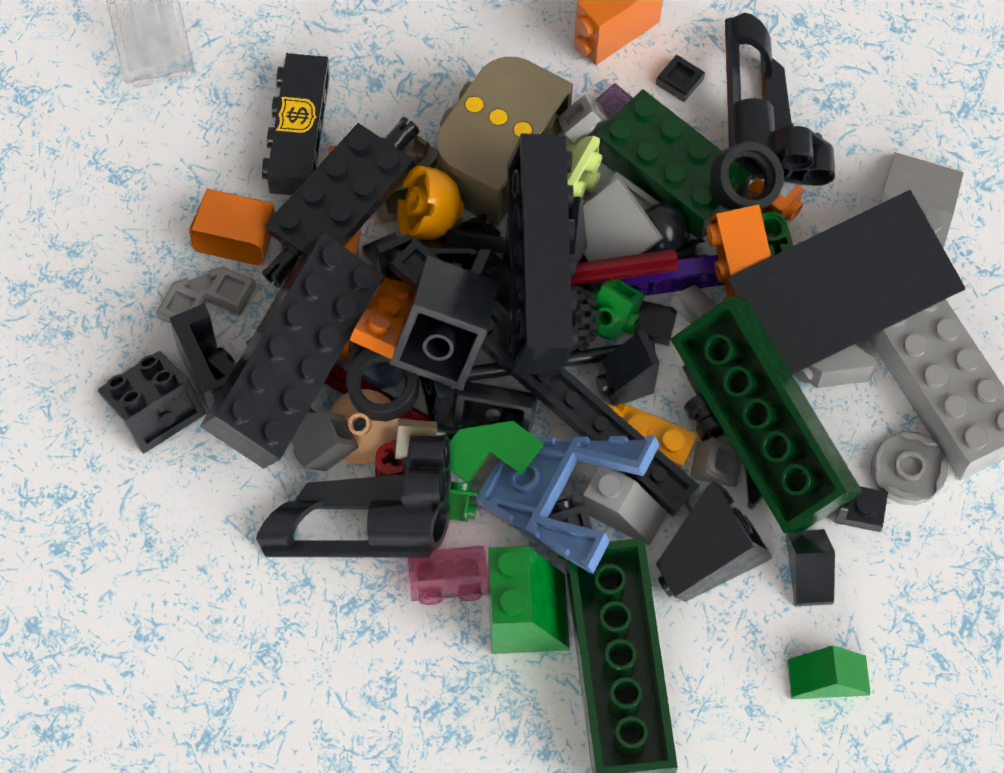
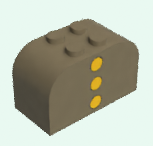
M502 57L489 62L481 69L473 82L468 81L463 86L458 103L454 108L450 107L446 110L440 122V129L437 135V169L446 172L456 182L465 210L476 216L485 214L486 221L492 222L497 227L508 213L507 165L521 133L560 136L563 129L557 117L571 106L573 83L526 59Z

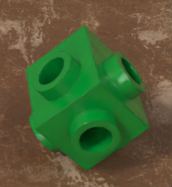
M619 279L609 280L603 284L600 291L596 289L589 298L596 299L598 305L593 307V310L600 311L601 316L595 318V323H599L600 328L599 330H593V332L601 338L614 341L618 340L625 333L632 334L641 319V315L637 312L646 295Z

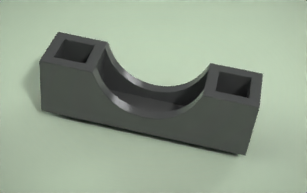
M311 406L291 440L295 447V457L304 468L320 471L329 470L359 448L353 433L348 428L344 415L325 411L316 412Z

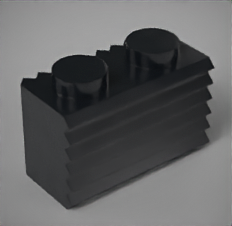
M468 381L465 383L463 390H458L453 424L455 427L461 425L464 429L466 427L514 421L530 433L534 424L538 398L530 392Z

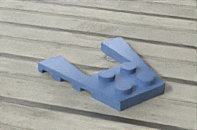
M646 435L645 440H629L627 436H610L609 440L590 441L588 436L574 437L572 441H556L555 437H536L545 445L524 474L520 475L498 459L479 492L476 501L482 509L593 574L610 542L606 533L550 519L548 516L578 461L644 476L660 445L655 436Z

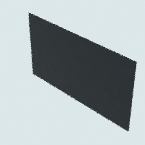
M911 189L727 278L737 297L748 300L792 375L966 290Z

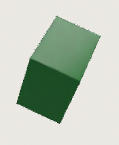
M832 645L787 660L791 699L869 696L871 694L866 655Z

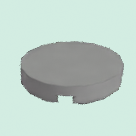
M902 431L895 433L894 436L883 440L879 444L871 460V475L876 487L880 491L888 492V499L899 504L915 506L929 502L940 493L948 476V461L945 454L943 455L938 449L939 445L932 438L919 432Z

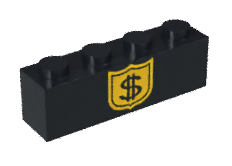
M286 53L284 67L278 66L276 85L277 88H280L279 97L274 96L272 101V118H276L275 126L269 127L267 132V148H271L270 158L264 157L262 164V179L268 180L269 193L292 195L317 168L330 80L329 59L326 56Z

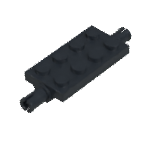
M403 116L385 138L379 137L360 123H357L264 225L266 232L277 239L282 245L281 253L262 271L263 276L268 282L272 283L275 281L274 286L280 288L305 246L323 232L342 246H345L407 177L410 170L415 167L414 159L402 152L420 132L414 122L410 121L406 124L409 120Z

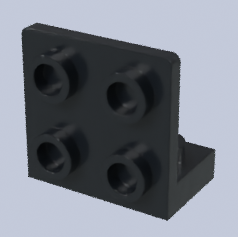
M161 351L145 356L137 365L122 374L113 376L105 385L98 389L102 399L123 420L137 448L143 454L207 414L190 380Z

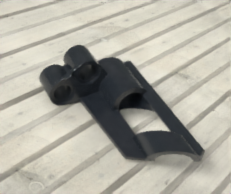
M745 12L725 19L729 147L745 141L760 142L770 148L780 159L784 171L783 181L813 186L831 183L835 179L834 148L822 138L819 132L814 133L809 128L794 126V123L791 122L785 69L772 58L771 37L767 28L758 18ZM739 45H751L760 52L762 99L749 98L741 100ZM744 156L735 159L738 164L752 174L750 180H754L756 177L760 180L764 179L762 169L754 160Z
M409 436L407 457H403L402 462L405 470L403 475L306 483L294 501H288L280 505L267 517L260 527L256 539L264 556L430 558L432 550H437L441 546L450 519V507L447 502L451 489V455L448 436ZM315 509H369L367 517L368 540H294V534L304 517Z

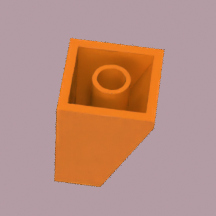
M578 0L574 36L576 49L582 56H588L595 65L599 64L660 22L663 0Z

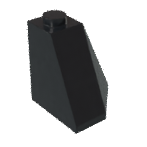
M715 481L707 486L656 563L662 574L658 577V581L669 597L674 595L675 598L687 602L773 558L748 517L743 515L737 507L731 508L730 504L734 502L733 498L723 486Z

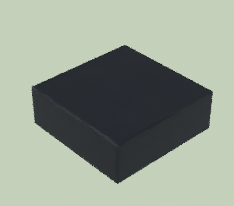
M676 54L656 78V85L685 102L703 81L705 72Z
M643 300L639 310L641 319L634 330V335L645 330L647 335L653 338L654 343L669 346L677 311L673 307Z

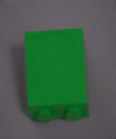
M529 546L489 547L488 599L491 654L569 651L565 574Z

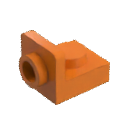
M756 177L748 186L745 199H752L760 195L764 189V182ZM796 185L786 198L780 193L778 198L768 207L760 209L761 214L775 212L782 215L785 220H794L803 207V203L800 201L804 188Z

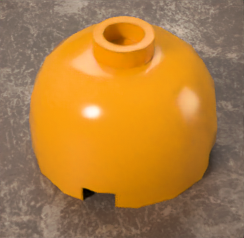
M419 165L410 170L402 186L403 188H408L406 199L398 200L397 222L399 231L402 234H410L414 239L435 240L446 235V231L453 228L463 215L464 203L461 200L458 186L446 172Z

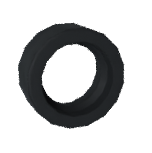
M745 141L725 149L715 158L710 169V186L713 195L724 208L730 211L759 205L760 209L768 207L778 198L783 187L784 171L780 159L770 148L760 142ZM742 156L754 160L760 166L764 175V189L760 195L752 199H745L739 196L732 188L729 180L730 164L736 158Z
M366 348L354 357L347 369L345 383L350 400L360 413L368 416L371 420L387 422L400 418L411 410L418 398L420 386L418 375L399 368L405 378V387L402 394L389 403H373L362 393L360 387L361 377L372 365L390 363L391 359Z

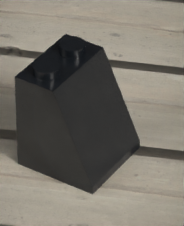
M427 256L416 283L390 365L463 390L488 332L499 282Z

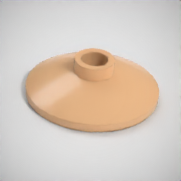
M361 389L364 396L373 403L385 404L391 402L386 396L377 391ZM348 393L340 397L329 411L330 413L344 415L348 428L353 433L359 448L344 458L348 462L354 464L374 463L378 448L384 443L396 439L398 419L400 418L387 422L371 420L354 407ZM359 418L366 420V427L362 431H356L354 428V423Z

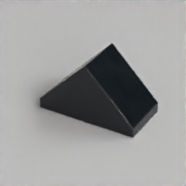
M825 529L805 530L802 533H786L795 607L834 604L835 551Z

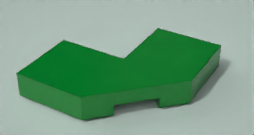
M514 421L459 429L450 441L451 472L469 484L490 454H493L517 473L523 475L545 444Z

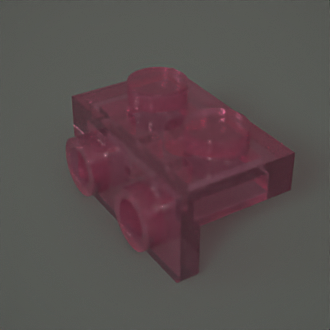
M485 545L432 550L430 558H408L411 602L419 601L423 605H434L441 603L445 598L456 597L461 601H475L482 598V595L489 594Z

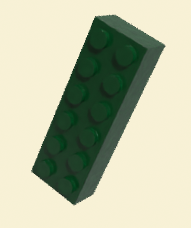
M729 296L670 338L784 534L802 533L863 492L748 300Z
M644 538L610 541L593 574L565 558V571L592 773H676L678 765Z

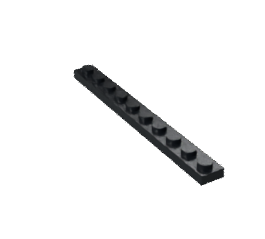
M415 238L391 262L389 269L414 290L427 256L440 259ZM493 306L488 332L480 349L581 437L588 436L590 441L609 440L610 436H627L629 440H645L644 436L563 366L557 375L512 373L511 321ZM657 449L644 476L621 471L627 477L635 480L672 516L679 511L700 487L697 482L659 449Z

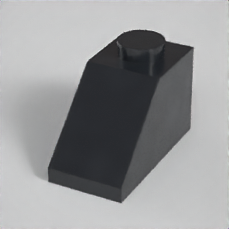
M645 330L637 332L600 362L596 384L601 396H608L613 406L617 407L619 403L625 404L651 395L655 391L660 361Z

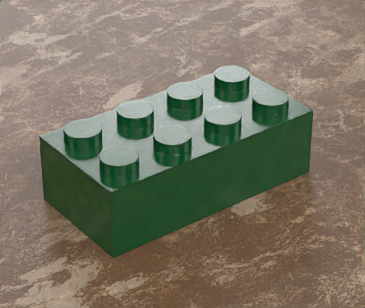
M644 89L595 133V137L600 138L599 154L603 155L601 162L614 173L617 171L658 202L671 203L679 207L689 223V233L697 239H703L707 235L706 227L710 225L709 219L717 213L730 211L718 202L710 186V169L715 158L723 151ZM734 160L729 166V180L735 192L745 198L752 174Z

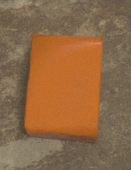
M207 188L189 228L192 247L200 253L253 265H262L272 237L266 232L264 225L275 214L273 203Z

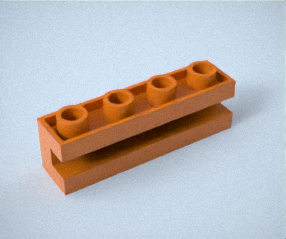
M759 205L717 213L709 219L710 225L706 227L707 237L710 246L716 247L718 261H715V272L720 283L724 282L727 297H724L723 300L729 296L738 298L727 279L728 277L771 257Z

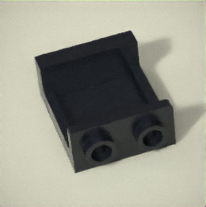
M201 304L172 316L169 320L178 352L208 413L230 375L216 380L204 358L203 352L208 347L218 349L210 314L205 304Z

